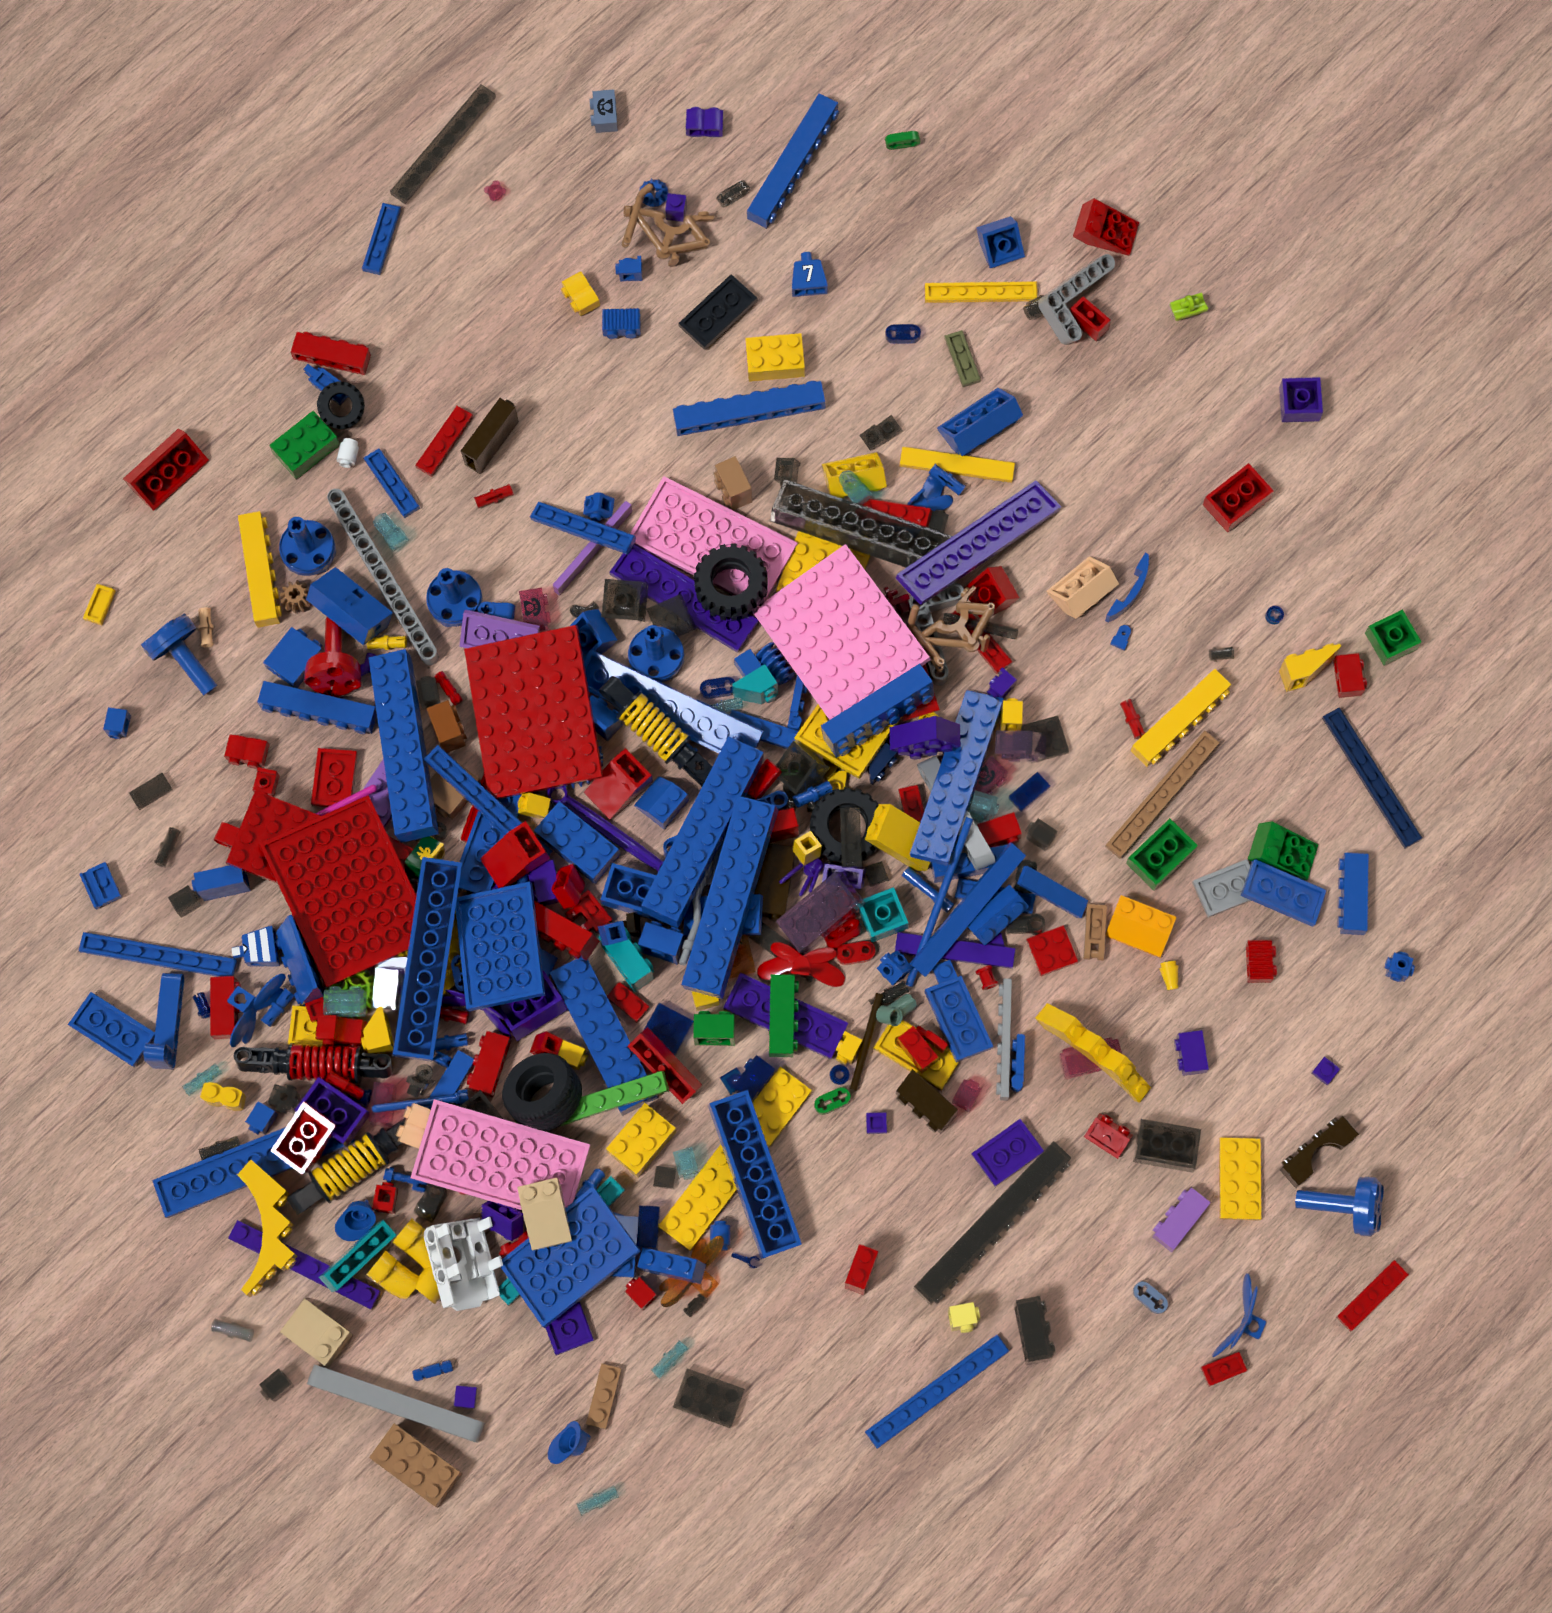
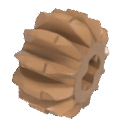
M296 580L294 585L289 581V587H282L284 592L280 593V598H282L280 602L287 611L292 609L293 613L296 614L297 610L300 609L301 612H304V606L310 607L309 602L306 600L309 588H307L306 583L300 585L298 580Z

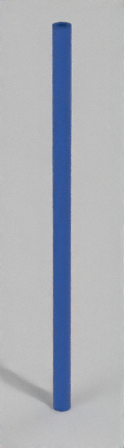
M966 817L916 955L931 938L974 819ZM914 967L909 972L905 985L913 987L918 974Z

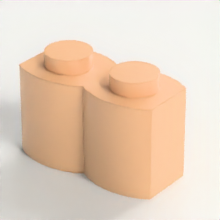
M412 1103L411 1107L407 1106L403 1115L406 1118L405 1123L399 1126L396 1136L399 1137L398 1142L419 1149L431 1109Z

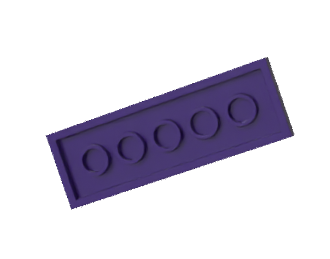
M740 973L723 1009L766 1030H770V986ZM798 1000V1012H794V1020H798V1032H794V1040H798V1045L831 1060L848 1026V1022Z

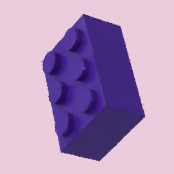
M938 716L890 727V750L898 752V755L910 756V759L917 760L925 755L934 756L937 755V752H951L954 748L961 747L960 724Z
M319 1077L295 1109L297 1112L305 1101L337 1126L331 1137L345 1147H348L371 1115L365 1108Z

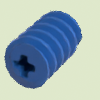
M771 642L757 653L756 658L762 666L766 665L779 686L791 680L795 676V672L789 674L792 667H784L787 664V660L780 661L783 655L779 654L776 656L779 649H771L774 645V642Z

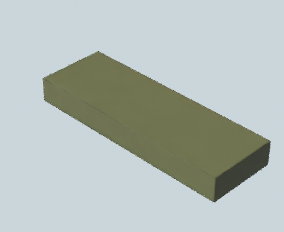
M963 331L945 335L944 339L962 387L981 382Z

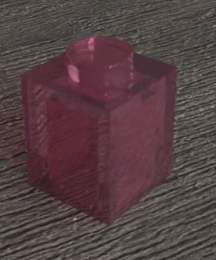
M964 1079L952 1100V1104L970 1113L981 1093L982 1088L979 1087L980 1084L972 1079L968 1081Z

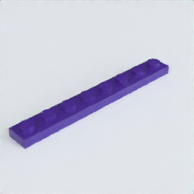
M237 1220L228 1239L260 1254L263 1232ZM285 1244L298 1256L295 1259L296 1263L290 1270L328 1288L319 1276L330 1266ZM353 1277L337 1291H334L371 1310L381 1293L380 1290Z

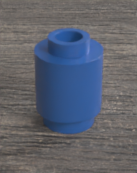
M714 1221V1225H710V1245H712V1250L714 1251L728 1250L731 1226L726 1225V1221Z

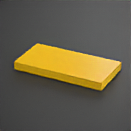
M903 1019L898 1026L887 1025L873 1049L911 1072L913 1069L925 1081L942 1091L959 1063H956L950 1048L948 1047L944 1054H942L928 1043L938 1056V1061L921 1073L897 1043V1038L910 1029L912 1025Z

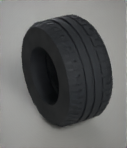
M540 1053L523 1059L510 1071L502 1090L503 1104L518 1124L542 1131L555 1129L569 1120L579 1106L582 1096V1084L575 1071L564 1058L552 1053ZM554 1083L551 1090L543 1098L531 1102L533 1095L541 1087Z

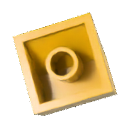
M380 1006L376 1009L363 1030L364 1037L361 1038V1042L366 1053H393L394 1040L388 1014Z

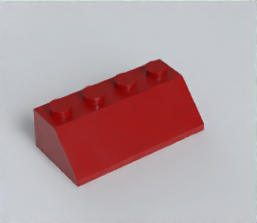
M178 428L129 472L123 480L154 511L209 459L187 433Z

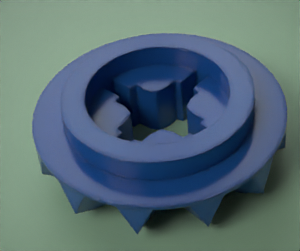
M651 178L647 182L644 181L640 190L650 183L655 188V191L658 192H656L655 198L652 193L646 194L643 203L650 207L662 205L667 200L668 195L666 184L661 182L660 179L653 180Z

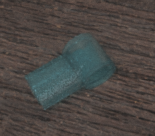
M386 512L375 517L373 521L374 526L382 534L383 539L393 552L409 541L403 530L394 524Z

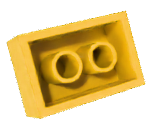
M802 333L745 338L749 382L805 377Z
M644 1103L609 1144L606 1151L639 1178L677 1131L672 1124Z

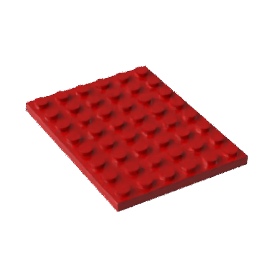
M577 625L464 649L486 786L490 794L496 799H502L603 778Z
M369 795L259 844L326 988L408 951L416 894Z

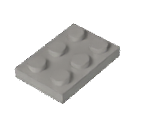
M1247 859L1192 881L1208 918L1251 901L1241 896L1250 869Z

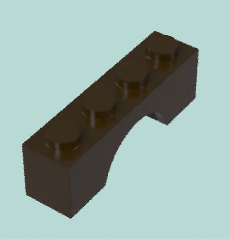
M1344 1116L1339 1120L1336 1117L1327 1124L1329 1128L1326 1131L1322 1132V1130H1319L1312 1136L1314 1141L1309 1145L1305 1142L1297 1149L1298 1154L1294 1158L1290 1155L1282 1162L1283 1167L1280 1171L1295 1188L1314 1173L1311 1161L1315 1150L1324 1146H1331L1342 1150L1359 1135Z

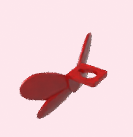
M775 942L771 945V951L777 957L763 962L757 969L758 976L764 980H771V974L811 975L818 981L831 987H840L845 982L844 974L838 968L828 963V961L836 957V951L828 947L818 948L805 955H801L791 946Z

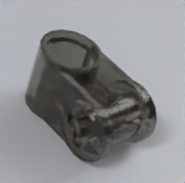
M429 1184L413 1213L432 1223L447 1196L446 1188ZM439 1189V1191L441 1192L440 1195H435L433 1193V1190Z

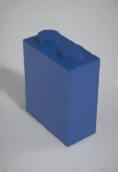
M291 627L264 660L263 664L266 669L290 686L298 688L304 681L307 661L312 656L324 651L322 644L317 640L313 639L311 641L307 638L308 635L299 628L295 630Z
M231 865L194 873V880H192L194 892L196 891L197 895L201 896L204 901L251 891L247 872Z

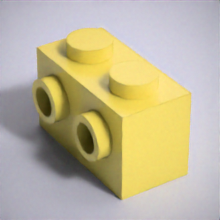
M974 1302L950 1306L948 1309L951 1331L971 1332L980 1319L979 1308L974 1307Z

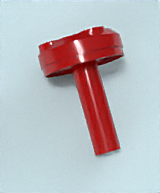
M328 617L325 619V652L316 654L307 661L304 682L319 694L339 697L361 687V668L357 659L349 654L342 653L343 629Z

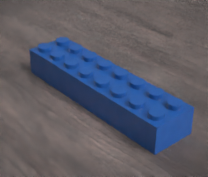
M580 957L551 971V977L607 1088L647 1076L638 1057L627 1047L630 1041L589 961ZM656 1095L619 1107L618 1109L621 1115L624 1116L640 1108L644 1103L647 1104L658 1097Z
M748 1090L709 1103L708 1108L761 1259L802 1245Z

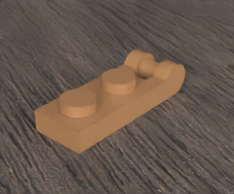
M1087 904L1083 959L1097 958V960H1104L1107 905ZM1091 945H1098V950H1091Z

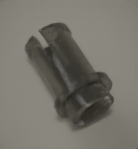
M1213 647L1209 649V659L1217 662V660L1234 659L1233 647L1218 649Z

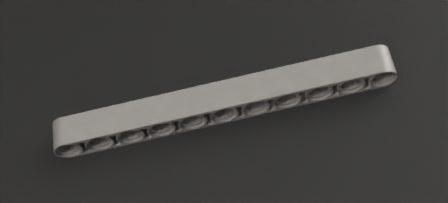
M332 489L329 491L327 499L336 517L422 662L429 666L437 663L439 656L433 642L346 496L340 489ZM335 498H341L339 502H333ZM344 513H351L350 516L346 518L342 517ZM354 528H359L357 533H351ZM364 543L369 544L366 548H360ZM371 559H378L374 564L369 563ZM381 574H387L385 579H378ZM392 589L396 590L393 595L387 594ZM399 605L406 606L403 610H397ZM410 620L415 621V623L412 626L406 625V623ZM418 636L424 637L420 642L415 641ZM433 652L431 657H424L425 653Z

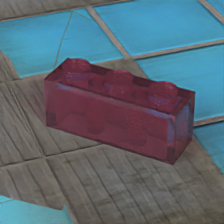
M1112 1037L1104 1039L1112 1049L1122 1054L1118 1039L1113 1040ZM1073 1047L1063 1049L1062 1053L1059 1054V1061L1065 1080L1102 1071L1101 1068L1078 1050H1074Z

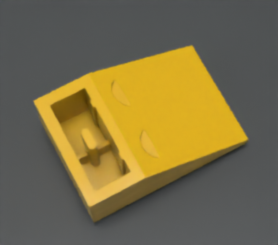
M1330 643L1319 650L1313 648L1306 650L1301 655L1291 654L1286 656L1279 670L1286 692L1304 688L1334 660L1341 645Z

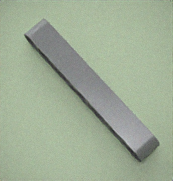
M936 756L917 764L919 773L930 792L941 765ZM967 810L965 819L966 817L973 819ZM973 820L963 849L976 871L994 864L995 858Z

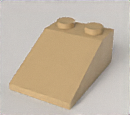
M558 1178L517 1187L532 1251L572 1242L561 1183Z
M306 1299L302 1301L280 1331V1333L327 1368L331 1366L353 1336L351 1332Z

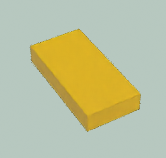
M97 584L83 619L102 626L116 593L115 589Z

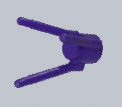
M817 858L804 866L803 872L808 877L799 896H803L811 879L809 892L813 891L819 873L823 868V863L820 859ZM802 863L797 865L779 883H784L804 865Z

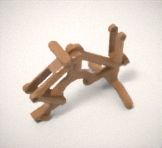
M649 183L638 192L633 206H624V217H629V222L621 245L624 248L629 246L636 223L638 222L656 247L657 257L665 260L671 255L668 266L674 267L679 262V256H676V254L707 248L710 240L704 235L696 222H712L714 216H709V212L702 211L698 215L685 216L683 219L684 224L679 227L668 226L663 221L665 218L664 212L642 208L645 195L653 189V185ZM642 216L654 218L658 228L665 232L662 243ZM688 230L696 239V241L671 246L674 235L683 234Z
M974 586L971 589L966 587L961 593L962 599L956 604V612L960 613V619L955 624L945 625L944 621L939 619L921 632L915 625L919 606L913 605L911 608L907 627L928 654L937 672L943 671L945 661L932 645L964 648L967 652L977 651L979 644H981L980 650L982 652H985L988 648L990 636L986 634L982 637L981 635L993 616L995 605L993 603L967 602L976 592V587ZM968 614L982 615L972 635H970L965 627L968 621ZM936 631L941 634L957 632L962 640L933 638L929 636Z

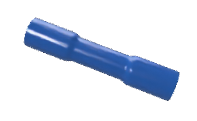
M908 867L903 872L902 877L920 889L935 903L939 892L925 882L913 869ZM945 897L941 909L948 913L954 906V903Z

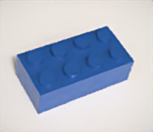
M560 801L534 829L535 835L569 864H573L580 873L594 884L599 881L611 867L612 863L620 856V851L616 846Z
M612 863L600 899L602 906L627 913L634 912L638 916L662 922L643 913L641 907L656 875Z

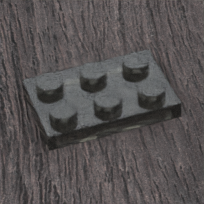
M687 1368L673 1408L731 1429L745 1389Z

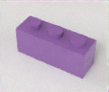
M1192 1187L1189 1191L1184 1189L1177 1198L1180 1201L1176 1207L1172 1205L1165 1214L1168 1218L1164 1223L1159 1221L1153 1229L1155 1232L1153 1238L1171 1253L1211 1203Z

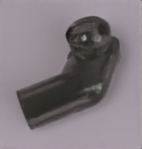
M594 601L587 607L572 605L570 613L573 617L577 618L582 612L599 609V606Z

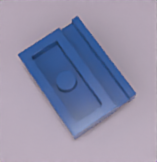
M106 862L79 874L96 910L103 905L105 906L122 898Z

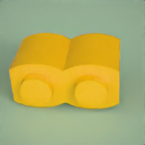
M581 271L562 281L563 288H561V292L565 298L571 300L570 306L574 313L578 312L580 316H583L600 306L596 293Z
M212 1082L203 1084L200 1098L211 1106H225L233 1111L243 1110L247 1097L241 1090L235 1087L223 1088L219 1084Z

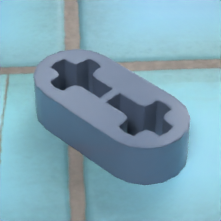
M1141 1281L1134 1286V1297L1151 1312L1162 1314L1166 1311L1168 1307L1167 1299L1149 1283ZM1143 1286H1145L1147 1288L1145 1292L1150 1297L1148 1298L1144 1294L1139 1296V1290L1137 1288H1142ZM1153 1298L1155 1301L1162 1300L1163 1303L1161 1305L1163 1309H1155V1303L1150 1299Z

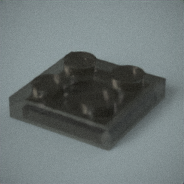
M1058 716L1022 725L1021 732L1031 764L1069 754Z

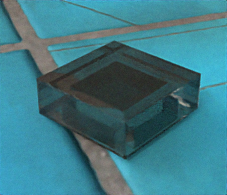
M882 861L866 867L865 875L870 887L889 881Z
M656 1166L653 1187L674 1189L676 1168Z

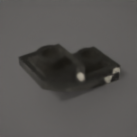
M890 415L877 426L874 424L859 436L871 451L893 439L903 430L893 416Z

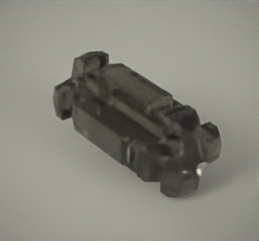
M699 1293L698 1297L694 1298L687 1305L688 1307L683 1309L687 1316L692 1317V1314L696 1313L703 1306V1303H706L707 1300L702 1294Z

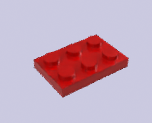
M318 748L311 798L312 806L329 807L353 794L357 751Z

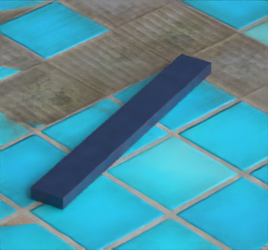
M1340 707L1322 717L1323 721L1404 849L1422 840V836Z

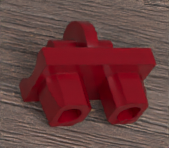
M888 587L883 588V595L891 606H897L900 614L910 610L908 602L910 597L908 594L893 599V596L898 594L897 589L890 591Z

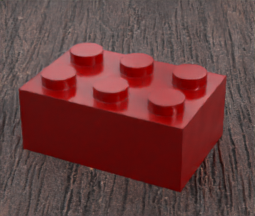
M1248 463L1205 496L1203 506L1228 533L1268 502L1274 490Z

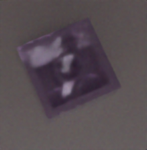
M996 731L995 754L1001 756L1003 760H1008V762H1020L1021 759L1036 763L1038 759H1045L1046 736L1035 731Z

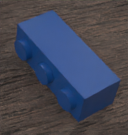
M1009 884L983 907L968 925V928L985 946L1029 906Z
M643 1247L637 1267L649 1273L701 1284L706 1264L697 1259Z

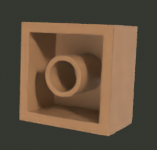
M736 456L716 464L715 472L713 473L714 483L718 490L721 489L725 506H729L731 510H736L752 503L751 486Z

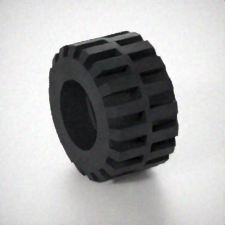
M337 381L330 383L323 388L318 396V413L321 419L333 428H350L360 421L364 413L365 402L361 392L348 382ZM337 394L347 395L352 401V410L346 416H336L330 410V401Z

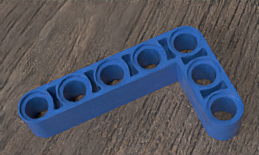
M162 973L154 1044L146 1043L143 1052L144 1061L153 1069L174 1070L184 990L183 974Z

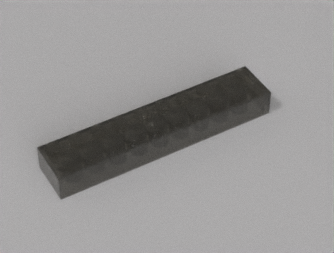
M784 479L774 502L770 518L771 522L841 546L846 544L850 549L905 568L953 537Z

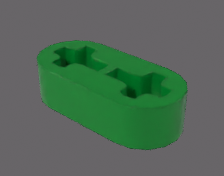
M917 131L894 133L885 137L886 148L889 150L915 147L921 142L919 132Z
M841 1087L819 1096L814 1103L816 1112L826 1115L845 1107L850 1102V1092L846 1088ZM840 1092L843 1095H847L845 1097L844 1102H842L841 1100H837L834 1102L833 1100L838 1097V1093ZM821 1100H823L824 1103L831 1101V1103L827 1105L826 1110H823V1108H818Z

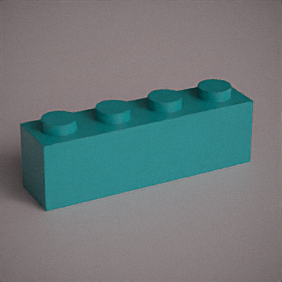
M384 1220L377 1222L324 1271L319 1278L331 1292L337 1291L396 1236L395 1232Z

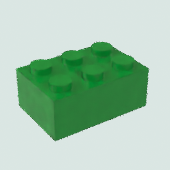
M313 410L269 446L275 457L297 480L339 447L340 443L337 436Z
M1169 818L1128 857L1126 864L1155 891L1196 852L1198 845Z

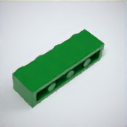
M771 974L769 1057H793V1052H797L798 1040H794V1032H798V1020H794V1012H798V1000H795V993H799V981H795V975Z

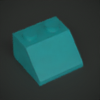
M765 664L732 684L733 697L742 701L762 705L765 702H772L778 695L777 682Z

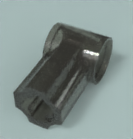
M1040 914L1018 916L1007 926V934H1041L1045 930V919ZM1039 921L1042 925L1039 928H1033L1031 923Z

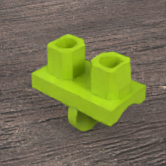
M1202 292L1192 296L1187 295L1185 298L1170 302L1169 304L1176 321L1208 311Z

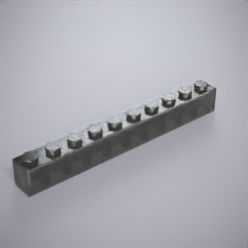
M1053 1141L917 1282L913 1289L930 1306L934 1302L939 1304L945 1297L943 1293L948 1288L952 1290L959 1283L957 1278L962 1273L966 1275L974 1267L971 1265L977 1258L980 1261L987 1253L985 1249L990 1244L994 1246L1002 1238L999 1234L1004 1229L1009 1231L1015 1224L1013 1220L1018 1215L1022 1217L1029 1210L1027 1205L1032 1200L1036 1202L1043 1195L1041 1191L1044 1187L1050 1188L1057 1180L1055 1176L1059 1172L1064 1173L1071 1166L1069 1163L1071 1157Z

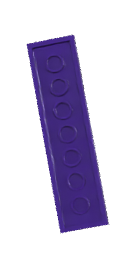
M635 544L628 555L622 553L609 572L611 576L737 653L759 623L758 619L750 614L745 619H742L741 616L737 617V621H731V618L728 617L726 621L720 620L719 615L716 617L711 616L710 611H705L697 599L694 580Z

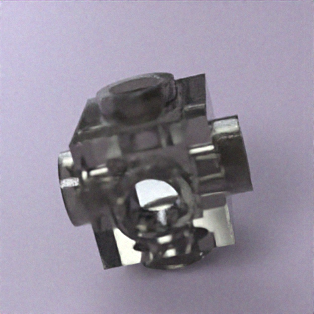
M275 1084L268 1103L276 1107L275 1111L287 1115V1112L294 1113L296 1107L301 1102L299 1092L296 1091V1087L285 1084L284 1087Z

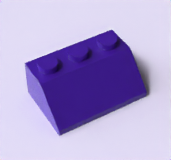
M544 970L542 972L545 996L495 1006L517 1041L568 1010Z

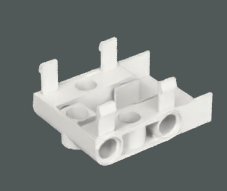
M490 1217L483 1220L474 1218L437 1224L425 1229L424 1240L443 1308L452 1307L456 1311L480 1307L483 1301L491 1300L500 1295L494 1270L503 1266L501 1256L491 1259L484 1230L493 1227ZM453 1246L460 1252L461 1258L458 1263L456 1262Z

